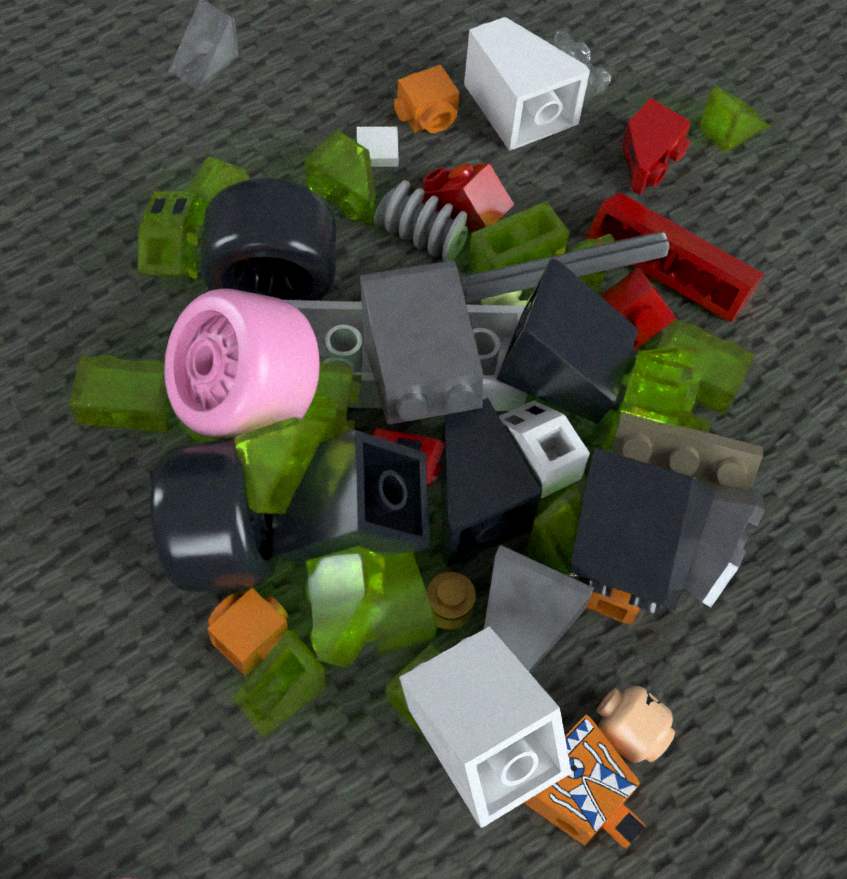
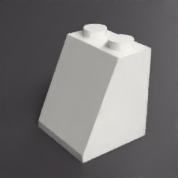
M506 17L481 24L469 30L464 85L509 151L579 124L590 73L585 64Z
M490 626L471 637L463 639L454 647L427 662L417 665L413 670L399 677L409 711L481 828L571 774L559 706Z

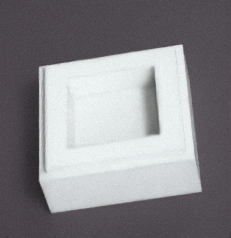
M357 127L358 167H398L397 127Z

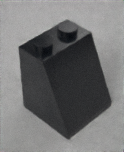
M551 258L523 308L496 380L599 424L609 410L616 412L625 397L627 386L621 382L624 374L629 375L637 360L639 350L633 348L639 329L564 264Z
M489 398L483 400V408L446 414L442 442L445 444V447L440 457V463H442L440 481L443 561L446 567H450L531 532L542 492Z
M354 430L272 461L273 557L312 565L429 549L430 532L426 452Z
M595 447L569 572L583 577V583L593 587V592L611 597L613 588L631 594L628 604L658 614L661 605L676 610L715 495L694 477Z

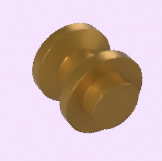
M444 572L433 578L428 585L426 593L425 611L428 619L435 626L444 630H456L466 625L472 617L476 600V591L472 582L466 576L457 572Z

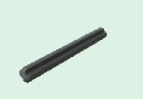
M659 231L462 276L460 282L465 302H472L536 287L551 258L560 261L577 277L665 257L668 255L670 245L665 233Z

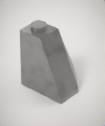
M703 484L715 496L683 588L709 607L713 606L741 564L746 552L743 547L748 538V533L744 531L746 526L754 530L764 513L763 496L755 490Z

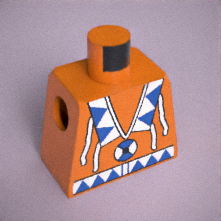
M586 714L565 736L571 774L523 803L584 846L602 827L626 850L646 828V825L623 804L640 783L598 726Z

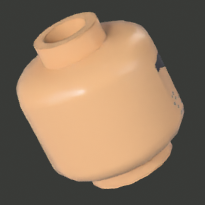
M631 686L622 693L616 688L613 689L603 699L597 709V713L602 716L598 728L615 750L632 763H639L645 759L650 763L655 761L664 753L675 736V730L671 728L673 716L670 709L641 686Z

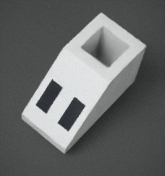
M533 400L499 416L542 492L540 499L581 480L590 453L563 413Z

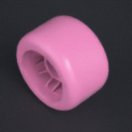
M216 289L206 292L195 298L184 309L169 337L164 373L170 403L179 419L198 434L224 439L245 438L257 442L276 439L291 431L301 421L313 400L319 378L320 360L317 340L307 318L289 302L275 297L234 289Z

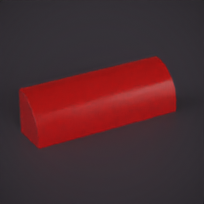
M618 193L602 202L585 239L598 246L659 231L664 232L670 245L668 255L631 265L635 268L639 267L642 272L730 323L738 316L765 275L622 193Z

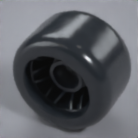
M256 178L241 181L224 188L210 201L203 219L200 270L205 285L209 291L234 289L275 297L281 300H322L330 291L336 273L337 229L335 216L328 203L321 196L303 185L288 180Z
M231 438L183 444L166 451L159 459L153 474L151 522L157 554L169 580L179 589L187 592L247 588L266 582L274 573L278 558L273 557L272 470L262 448L252 440Z

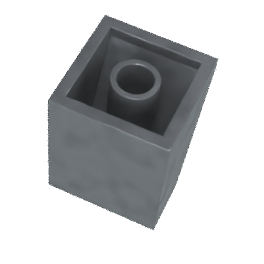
M455 261L360 275L365 350L387 424L483 408V370Z

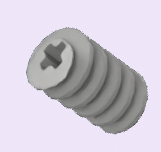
M406 180L402 181L396 189L393 188L383 197L374 215V224L376 226L385 225V229L389 233H399L400 238L406 242L413 240L414 245L420 250L428 247V253L436 258L442 255L444 262L454 260L462 250L468 235V228L465 226L468 214L465 211L460 212L454 220L451 219L453 211L451 204L447 203L438 212V197L432 196L423 204L424 190L418 188L411 196H408L410 183Z

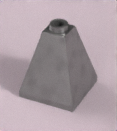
M500 545L495 555L484 629L490 626L522 665L531 673L584 612L590 600L593 587Z

